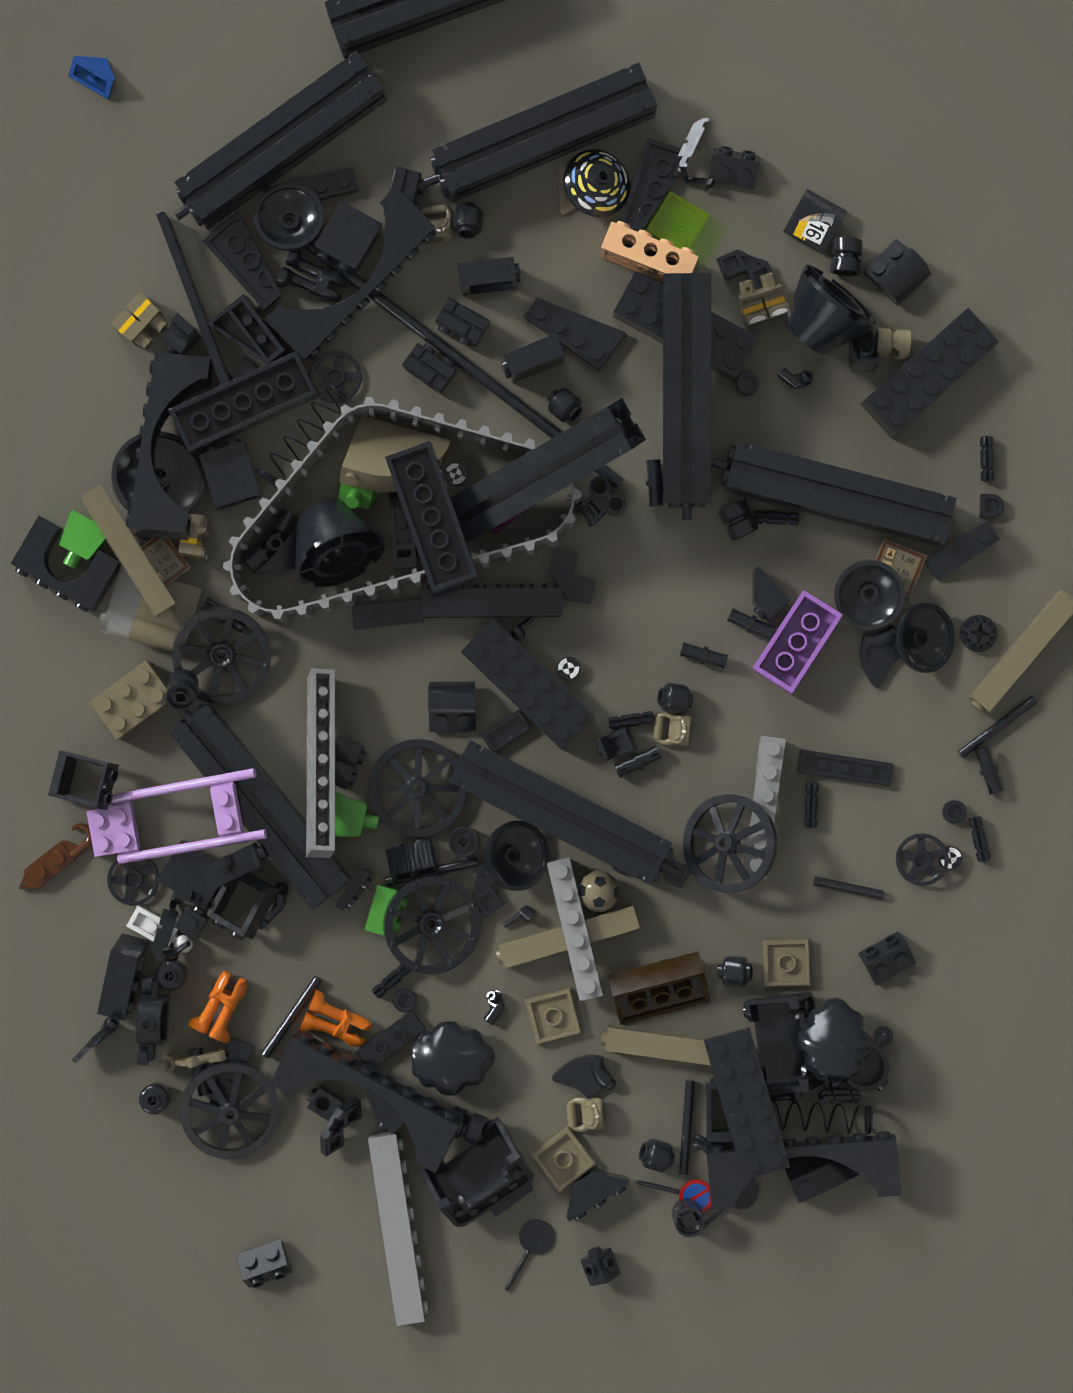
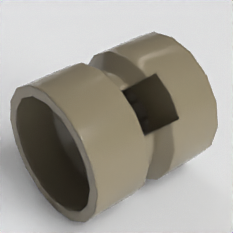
M889 328L876 329L875 341L879 359H888L890 356L897 360L909 359L911 348L910 330L897 329L895 332H892Z

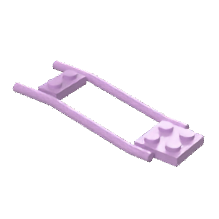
M252 768L112 794L113 798L108 810L95 809L86 811L94 857L118 853L117 861L119 864L267 839V831L265 829L243 833L244 829L237 790L234 781L256 778V770ZM211 786L210 792L217 831L220 837L140 851V839L134 806L131 800Z

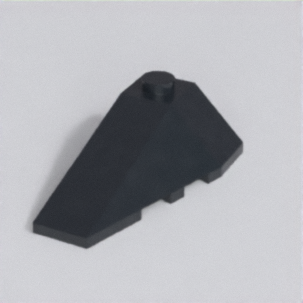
M816 1156L789 1158L790 1167L784 1169L799 1203L818 1196L860 1175L837 1161Z

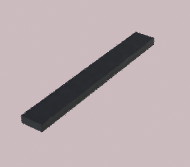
M162 211L157 213L156 216L220 384L223 385L230 382L231 379L212 329L207 324L209 321L170 219Z

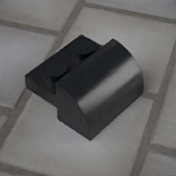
M897 239L863 270L864 275L881 289V292L897 306L931 275L927 264L912 248L909 250Z
M475 681L429 682V732L476 731Z

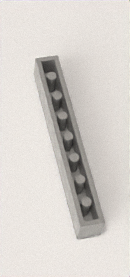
M312 668L307 677L306 857L330 858L335 851V670Z
M397 1131L394 1134L388 1132L370 1135L368 1142L396 1325L425 1322V1314H429L428 1301L423 1300L422 1291L426 1290L424 1276H419L418 1268L422 1267L420 1253H416L415 1244H418L417 1230H412L411 1221L415 1220L413 1206L409 1207L408 1197H411L410 1184L405 1183L404 1174H408L406 1160H402L400 1152L404 1151L402 1136L398 1137Z

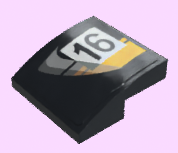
M806 189L783 232L824 254L847 210Z

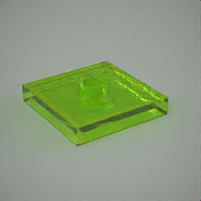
M670 191L646 231L658 240L663 238L673 242L674 247L690 249L710 215Z

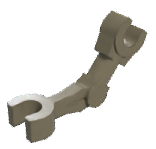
M219 1048L206 1054L181 1059L177 1054L171 1052L163 1056V1060L167 1059L171 1062V1066L165 1068V1071L170 1073L179 1069L180 1066L193 1068L205 1063L226 1060L225 1051Z

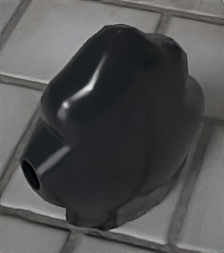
M837 997L830 998L820 1007L811 1009L807 1015L808 1025L798 1032L797 1038L798 1050L806 1058L805 1067L816 1076L818 1081L847 1083L853 1076L861 1072L863 1061L872 1052L873 1040L863 1029L864 1017L860 1012L852 1009L844 1000Z
M456 1021L440 1022L432 1031H423L417 1041L412 1044V1074L419 1079L424 1087H435L441 1095H458L465 1086H477L483 1081L485 1073L494 1064L496 1056L493 1048L484 1041L482 1034L478 1030H463Z

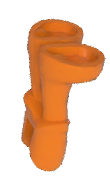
M224 970L216 981L212 992H210V1000L199 1017L192 1018L188 1026L203 1034H207L220 1002H222L224 1006L208 1036L228 1044L230 1040V1034L227 1031L229 1020L233 1011L236 1010L239 1000L244 997L248 986L247 980L240 977L234 986L233 992L225 989L232 973Z
M316 989L308 1010L338 1020L340 1023L335 1025L307 1011L299 1030L307 1032L318 1030L331 1034L332 1037L339 1038L350 1046H363L366 1039L350 1032L353 1025L369 1031L372 1023L360 1015L346 1009L344 1011L328 1004L325 1001L324 993Z

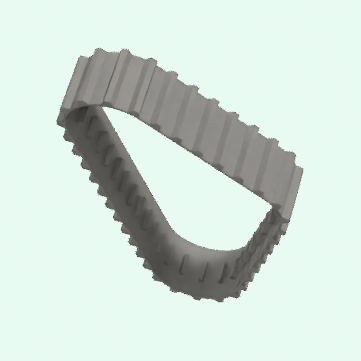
M366 397L363 405L353 408L345 404L340 407L342 415L334 424L327 421L324 423L323 428L326 433L319 442L309 441L307 447L310 452L302 462L294 460L291 463L294 472L286 481L278 479L275 482L278 491L270 500L262 498L259 501L262 507L259 514L254 519L249 517L244 519L243 522L246 529L241 536H232L229 543L233 546L231 558L223 563V569L231 573V579L234 583L229 591L236 598L246 600L249 603L248 611L259 617L268 613L282 623L287 622L290 615L300 614L305 619L311 618L312 610L321 607L328 613L334 611L335 603L345 601L349 606L356 605L357 597L368 595L372 600L379 598V591L391 588L395 594L400 593L401 585L413 582L417 588L423 586L424 578H427L425 570L418 572L417 569H412L413 574L399 578L391 575L389 576L390 580L373 585L369 581L366 582L367 587L350 591L349 588H344L345 593L328 597V595L323 594L321 595V600L305 603L303 600L298 601L299 606L284 609L282 605H277V610L263 608L264 603L260 600L254 603L246 594L249 588L241 583L240 572L243 571V566L240 565L244 551L247 552L249 549L247 547L257 533L261 534L263 532L261 528L273 514L276 516L279 513L277 509L288 496L292 497L294 495L292 491L304 477H309L310 474L308 472L320 458L324 459V453L335 439L339 440L341 438L339 434L350 423L352 425L355 424V420L361 418V416L370 415L372 418L375 417V414L388 415L392 421L396 422L398 418L412 422L416 428L422 425L435 429L437 434H441V431L457 435L458 440L463 441V438L480 442L482 447L489 444L503 448V453H508V450L526 454L535 449L534 440L528 439L525 444L513 442L512 434L508 432L499 438L490 435L489 427L482 426L479 431L468 429L466 420L462 419L456 425L447 423L444 414L437 413L434 418L423 416L421 407L417 406L411 412L401 409L399 402L393 399L388 405L376 404L373 397ZM574 483L569 485L571 494H567L566 499L567 501H572V505L567 516L562 514L560 520L563 523L556 530L551 532L549 529L546 531V536L531 541L530 537H526L524 543L508 547L507 543L502 544V549L485 553L484 549L480 550L481 555L473 557L474 563H480L485 569L490 567V561L495 558L502 557L507 563L512 561L513 553L525 551L528 556H532L535 553V547L546 543L552 548L558 544L557 537L564 529H573L575 526L576 518L573 515L574 506L581 504V491L574 488Z

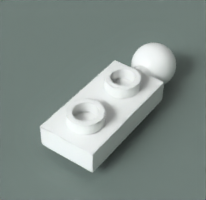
M138 905L126 926L154 941L157 928H162V925H159L161 917ZM173 928L168 948L171 943L174 944V947H178L184 942L189 941L191 945L180 953L189 952L193 946L192 939L187 935H176L178 930Z

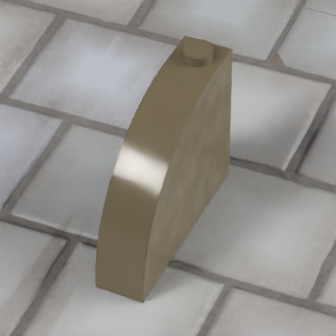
M361 416L341 468L340 483L369 491L397 492L385 456L431 441L442 469L448 458L451 440Z

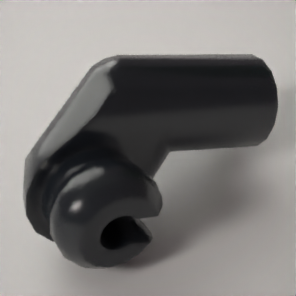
M784 367L777 377L791 388L797 389L810 385L813 374L808 370L803 371V373L792 374Z
M490 990L486 994L490 1010L483 1019L490 1025L494 1024L505 1008L502 994L497 990Z

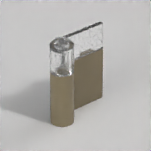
M121 565L109 608L106 614L101 613L98 626L102 627L101 632L172 652L178 631L196 613L202 588L178 581L172 582L166 589L176 603V607L172 608L174 612L163 619L161 616L155 618ZM189 633L185 637L183 644H187Z

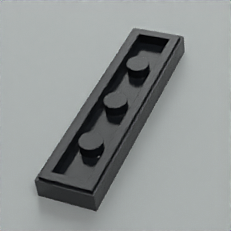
M800 749L797 772L890 786L893 763Z

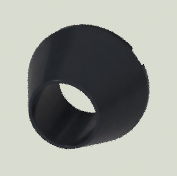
M806 264L802 269L785 322L789 330L800 341L818 354L825 355L877 327V321L874 320L872 323L869 319L872 314L847 289L834 279L830 281L823 277L822 274L824 272L820 269Z
M327 499L314 503L307 507L297 518L295 571L298 580L304 585H307V583L313 584L315 588L331 587L350 581L366 572L364 567L372 561L376 563L385 548V541L379 531L347 507L342 501Z

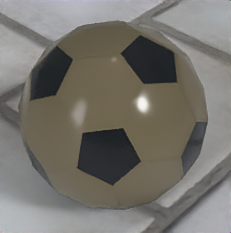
M605 871L590 872L579 883V899L583 906L592 912L607 911L618 900L619 885L615 878Z

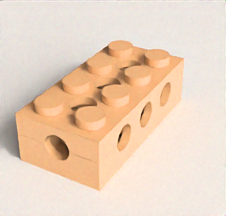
M617 221V223L611 222L600 253V258L637 271L660 282H663V273H693L699 256L695 255V251L689 248L682 247V249L674 247V243L667 239L661 238L660 241L654 239L652 234L647 231H634L630 229V225L621 221ZM629 244V245H631L632 247H631V248H627V247H625L624 245ZM646 253H652L654 256L649 257ZM671 261L676 265H669L667 262Z

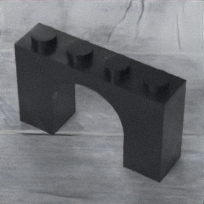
M38 515L10 564L16 567L15 572L26 578L28 575L36 578L34 583L45 589L50 586L57 590L55 595L66 601L68 598L76 601L75 606L85 612H88L89 609L96 611L122 567L121 563L99 550L88 570L81 578L71 582L58 580L50 570L49 555L63 529Z

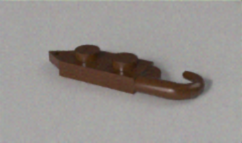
M79 823L72 826V830L83 829L86 832L87 838L81 844L76 846L70 841L63 840L23 870L25 874L19 889L41 888L92 846L89 825Z

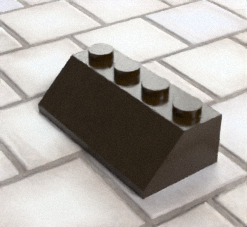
M698 952L608 975L620 1025L711 1002L704 969Z

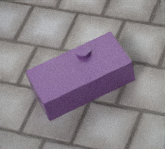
M803 590L752 668L753 672L793 696L840 624L843 614Z

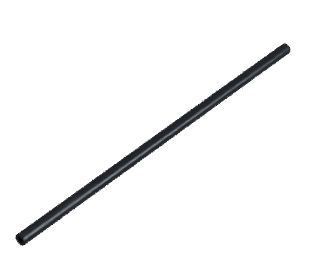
M313 241L306 247V250H308L313 255L314 245L316 244L315 241ZM329 263L326 264L332 270L339 272L335 266ZM349 274L345 275L349 283L358 290L367 282L358 274L355 277ZM374 292L369 297L550 438H554L562 433L381 292L376 294ZM606 465L594 471L598 475L607 478L615 488L623 481L619 475Z

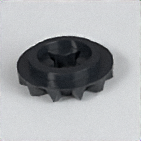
M983 615L971 616L963 622L960 628V639L963 645L971 651H986L994 645L998 637L997 626L990 618ZM981 624V631L988 635L980 637L977 643V636L969 633V631L977 630Z

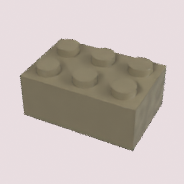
M144 661L89 703L115 739L122 740L168 706L165 700L167 684L152 663Z

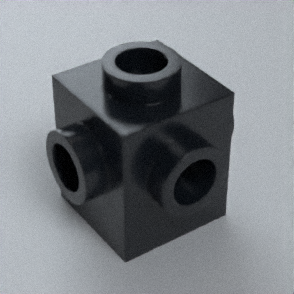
M600 1246L594 1247L587 1251V1256L580 1259L590 1286L606 1284L621 1274L611 1248L601 1249Z

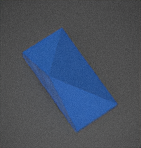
M73 57L68 77L102 97L109 99L115 77L107 58Z

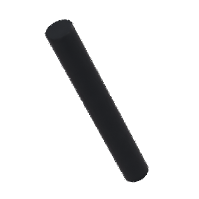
M816 876L813 880L814 886L877 899L883 898L884 890Z

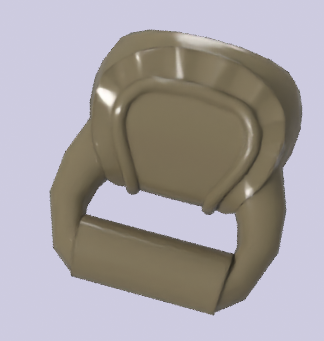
M445 204L423 207L420 211L425 216L446 213V218L429 219L437 228L434 231L436 236L429 244L443 243L452 239L453 216L449 207Z
M666 712L659 713L655 717L653 738L655 742L663 746H688L692 737V717ZM664 717L670 719L669 737L662 740Z
M574 1098L567 1103L568 1127L571 1130L586 1132L591 1129L600 1130L605 1127L606 1112L604 1101L601 1098ZM575 1104L582 1106L583 1125L577 1126Z

